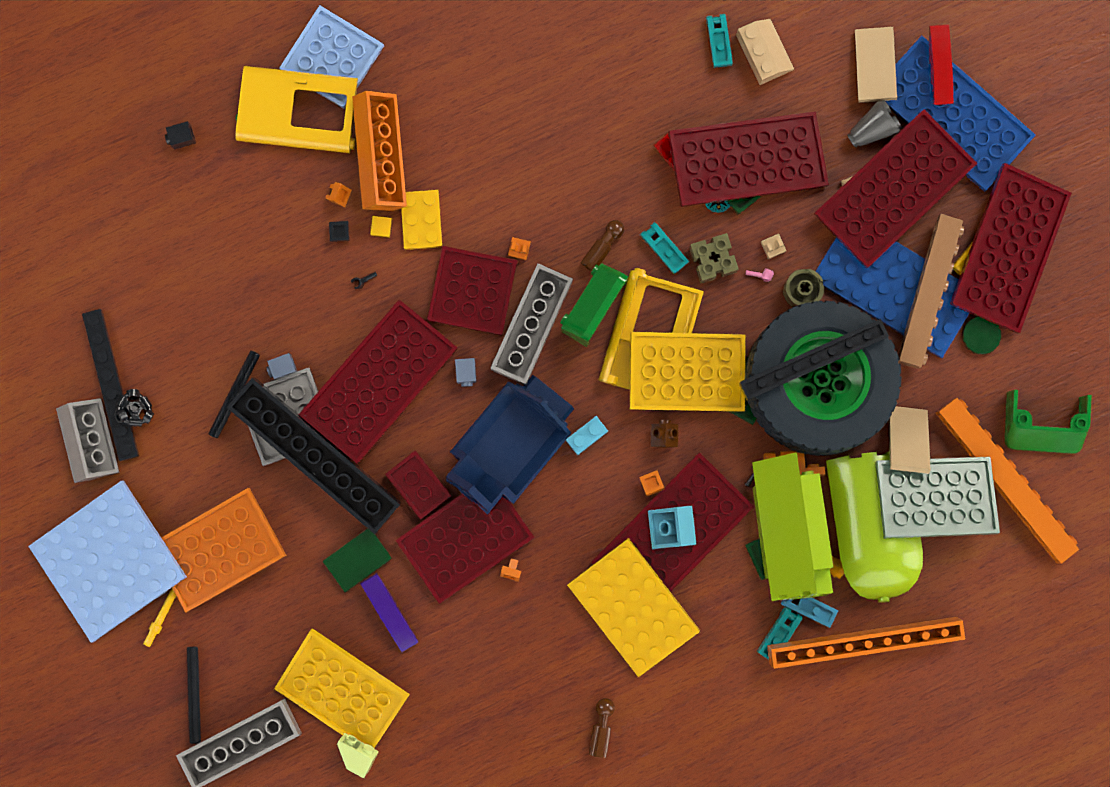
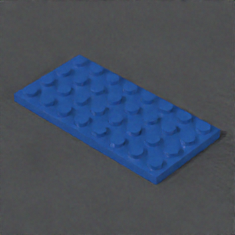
M921 35L895 64L897 100H889L886 103L906 124H909L925 109L977 162L966 176L985 192L997 179L1001 165L1004 163L1010 165L1036 134L953 62L954 104L934 105L931 64H929V41Z
M835 238L815 272L821 276L824 288L875 319H881L883 324L904 335L925 259L900 243L895 242L872 265L866 268ZM948 274L946 280L949 281L948 288L941 297L944 300L941 310L937 311L936 315L938 323L936 328L932 329L931 336H933L931 346L927 347L929 352L939 358H943L969 315L968 312L950 305L959 280Z

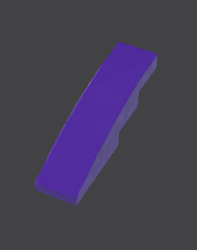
M376 573L361 582V586L401 652L417 644L418 639L379 575Z

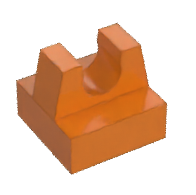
M337 182L330 184L329 188L332 189L330 195H326V199L338 206L346 207L351 189Z
M512 237L508 257L526 261L531 241Z
M657 470L639 477L646 496L665 489Z
M511 559L509 567L503 566L500 576L519 582L521 571L516 570L518 560Z

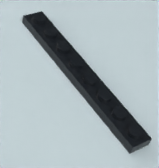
M102 309L83 313L82 316L119 461L139 457L132 427L126 423L120 424L114 416V412H116L115 404L120 395H124L103 311ZM123 409L126 412L129 419V413L125 409Z
M879 319L739 382V385L748 401L886 339L889 335L882 320Z

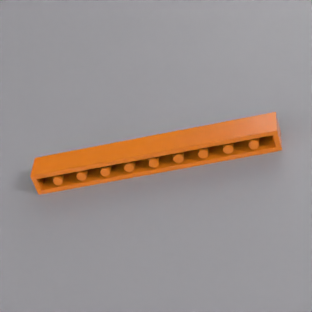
M952 399L938 410L936 415L970 457L991 458L994 487L1055 563L1062 564L1079 550L1076 546L1078 544L1073 536H1068L1064 531L1065 526L1061 521L1055 520L1049 506L1043 505L1039 500L1041 498L1034 489H1030L1027 485L1029 483L1022 474L1019 475L1015 470L1016 465L1010 459L1007 460L1005 458L1003 449L998 444L995 445L993 443L991 434L986 429L983 430L979 425V419L974 414L971 415L968 412L966 403L962 399Z
M958 617L772 644L767 645L769 664L775 669L965 640L963 620Z

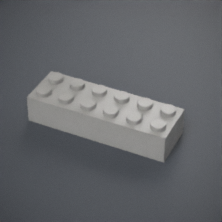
M537 264L490 368L491 371L525 386L527 385L571 287L572 278Z
M283 699L176 755L191 787H202L298 737L302 732L286 700Z

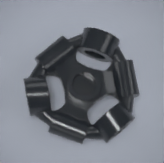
M138 389L127 390L126 394L120 395L115 404L116 412H114V416L120 424L126 423L131 427H141L142 424H149L154 415L151 409L152 404L146 396L140 394ZM138 399H139V402H130V401H128V400H138ZM123 409H125V410L129 413V415H130V418H129V419H128V416H127L126 412H125ZM141 410H147L143 419H140L139 414Z

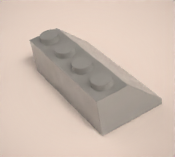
M101 398L67 403L56 408L74 483L119 473Z

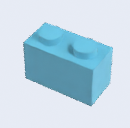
M595 416L568 437L566 442L578 456L604 436L608 430L599 418Z

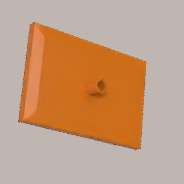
M250 488L243 490L161 537L187 576L172 587L185 613L287 556Z

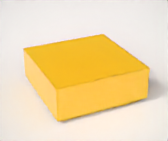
M373 216L371 236L390 238L392 218Z

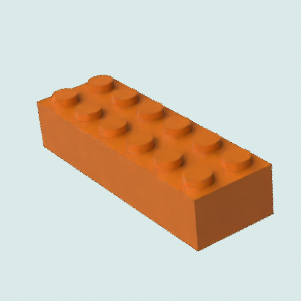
M364 91L354 95L352 99L362 209L395 211L407 207L397 94Z

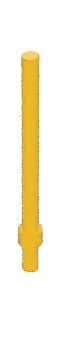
M172 588L158 616L149 627L150 631L143 643L148 647L151 646L155 636L160 633L161 625L176 598Z

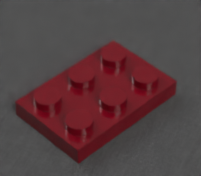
M416 450L385 474L420 519H423L451 496Z

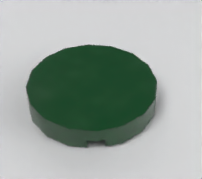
M976 317L965 325L962 332V340L965 347L975 354H987L999 346L1001 330L998 325Z

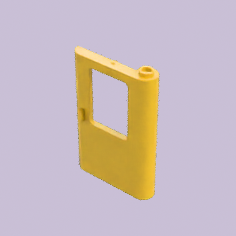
M244 66L236 125V141L350 153L355 148V138H352L354 118L352 96L357 93L358 78ZM306 90L346 95L347 102L343 130L330 131L292 126L291 119L295 91Z
M640 268L631 270L599 381L630 390V332L634 330L647 286L657 287L682 295L672 333H692L704 291L648 276L645 274L646 271Z

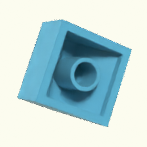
M692 506L648 511L652 549L696 545Z

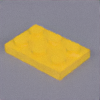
M439 191L406 192L407 207L401 208L404 249L442 247Z

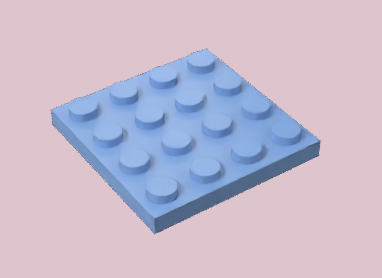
M319 5L279 69L358 78V88L383 49L384 44ZM317 92L344 109L346 107V95Z

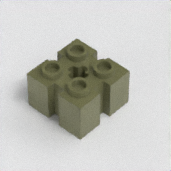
M727 233L713 237L709 244H706L705 240L690 244L689 250L693 262L698 261L699 263L696 272L700 284L714 280L718 273H721V276L724 277L737 273L739 270L735 256H729L728 253L732 247ZM711 255L718 257L717 262L709 259Z

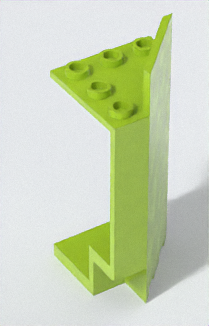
M797 452L752 462L755 479L753 495L765 579H769L771 600L803 599L826 596L833 593L830 575L833 561L820 473L814 474L813 471H806L800 475Z

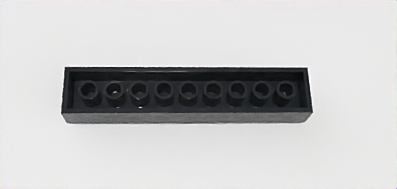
M255 377L248 381L227 406L232 413L374 534L400 506L401 502Z

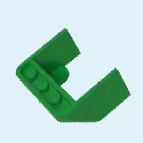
M602 263L600 266L595 265L591 272L593 277L570 314H565L560 322L562 324L561 332L585 347H588L591 337L622 287L627 284L629 277Z
M1018 390L1007 392L1006 446L1012 450L1078 453L1083 447L1090 428L1092 395L1079 397L1078 414L1071 418L1070 428L1032 426V415L1027 410L1017 409Z

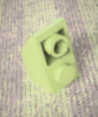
M344 733L337 745L346 769L364 778L371 769L379 751L375 750L371 745L357 740L353 735Z

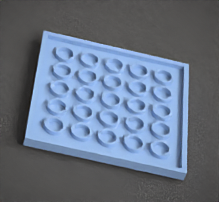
M124 481L114 485L29 545L30 550L91 643L187 577Z

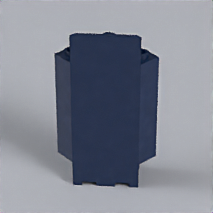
M534 375L528 380L527 385L523 387L518 383L514 385L508 381L450 451L458 462L447 474L446 481L456 487L471 502L476 503L487 515L502 497L514 504L570 436L571 431L567 428L568 424L565 420L574 410L573 406Z

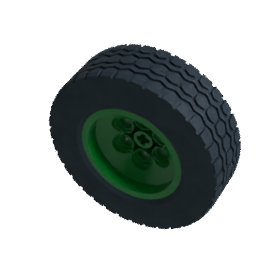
M835 301L807 302L788 309L774 319L754 342L746 362L745 379L876 320L870 319L871 316L864 311L860 312L858 308L849 307L848 304L836 303ZM883 339L832 362L838 365V372L832 371L830 363L808 373L806 378L799 377L748 400L750 409L754 417L757 418L756 421L765 429L764 431L770 437H773L775 441L793 451L796 450L799 453L817 456L833 455L848 451L878 433L887 423L892 412H894L901 390L899 389L901 387V366L898 364L899 357L897 351L894 350L895 346L891 339ZM819 376H821L822 380L824 381L821 384L819 383V379H817ZM835 382L842 384V391H838L835 388ZM802 388L810 390L809 397L803 395ZM821 394L828 396V403L821 401Z

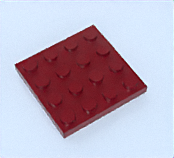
M442 246L427 320L502 336L518 261Z

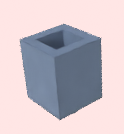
M290 353L267 361L269 365L266 367L269 377H273L274 380L298 372Z
M475 358L455 359L457 384H461V387H471L473 383H477Z

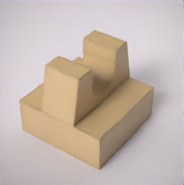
M779 234L761 241L768 259L786 252Z

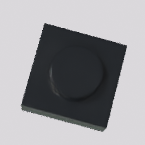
M348 221L329 222L330 242L350 241Z

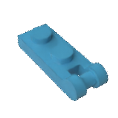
M812 597L799 599L797 605L792 603L793 600L788 599L781 602V605L829 628L838 613V610Z

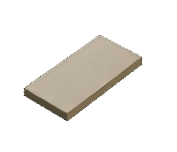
M893 27L856 29L859 103L897 100Z
M895 407L894 412H892L889 418L890 469L930 473L928 410Z

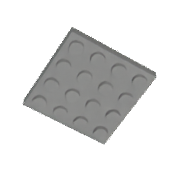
M309 367L263 384L297 414L303 410L318 392ZM249 427L263 466L285 459L283 455Z

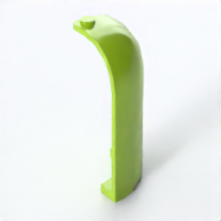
M890 451L877 456V452L862 453V457L859 458L844 456L828 460L826 464L840 559L844 574L851 587L860 596L878 600V603L889 602V598L897 597L910 590L918 580L923 566L921 537L884 539L875 462L878 460H890Z

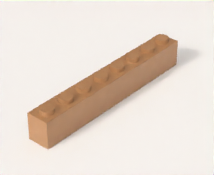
M943 214L937 217L899 349V364L919 369L922 365L925 366L928 354H926V350L933 341L931 333L938 323L937 311L941 310L944 300L941 297L948 288L949 281L946 280L954 267L952 259L953 255H957L959 249L957 244L958 238H961L964 232L963 220Z

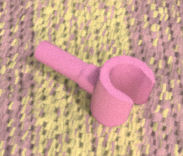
M766 268L763 274L746 270V275L755 276L769 282L774 272Z

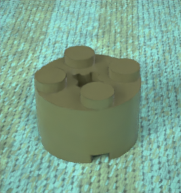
M800 269L793 272L783 287L785 300L792 307L807 302L820 301L824 294V284L821 276L811 269ZM806 286V292L802 293L800 291L801 287Z

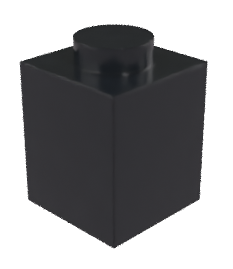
M188 121L166 127V142L174 150L196 144L192 126Z

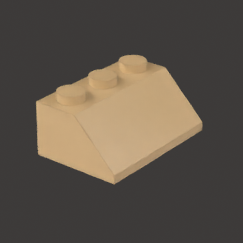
M771 19L755 21L738 29L736 33L737 39L759 85L794 70Z

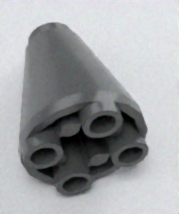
M885 100L876 102L850 130L851 133L847 136L855 148L900 132L899 130L902 127L895 116L891 118L889 115L892 112Z

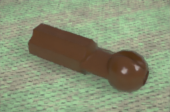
M613 220L607 224L604 236L601 240L599 239L594 243L581 261L584 267L592 272L595 265L599 266L610 252V246L613 241L623 235L625 231L623 223Z
M603 698L596 704L599 721L598 724L593 725L589 749L590 756L606 758L611 728L607 725L608 717L615 711L613 701Z

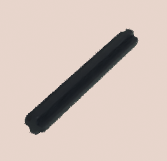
M249 352L208 433L210 436L219 438L231 414L227 406L245 386L260 357L257 352Z
M191 646L186 649L189 742L197 744L201 742L198 647Z

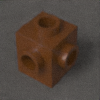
M659 420V424H651V447H678V424H671V420Z

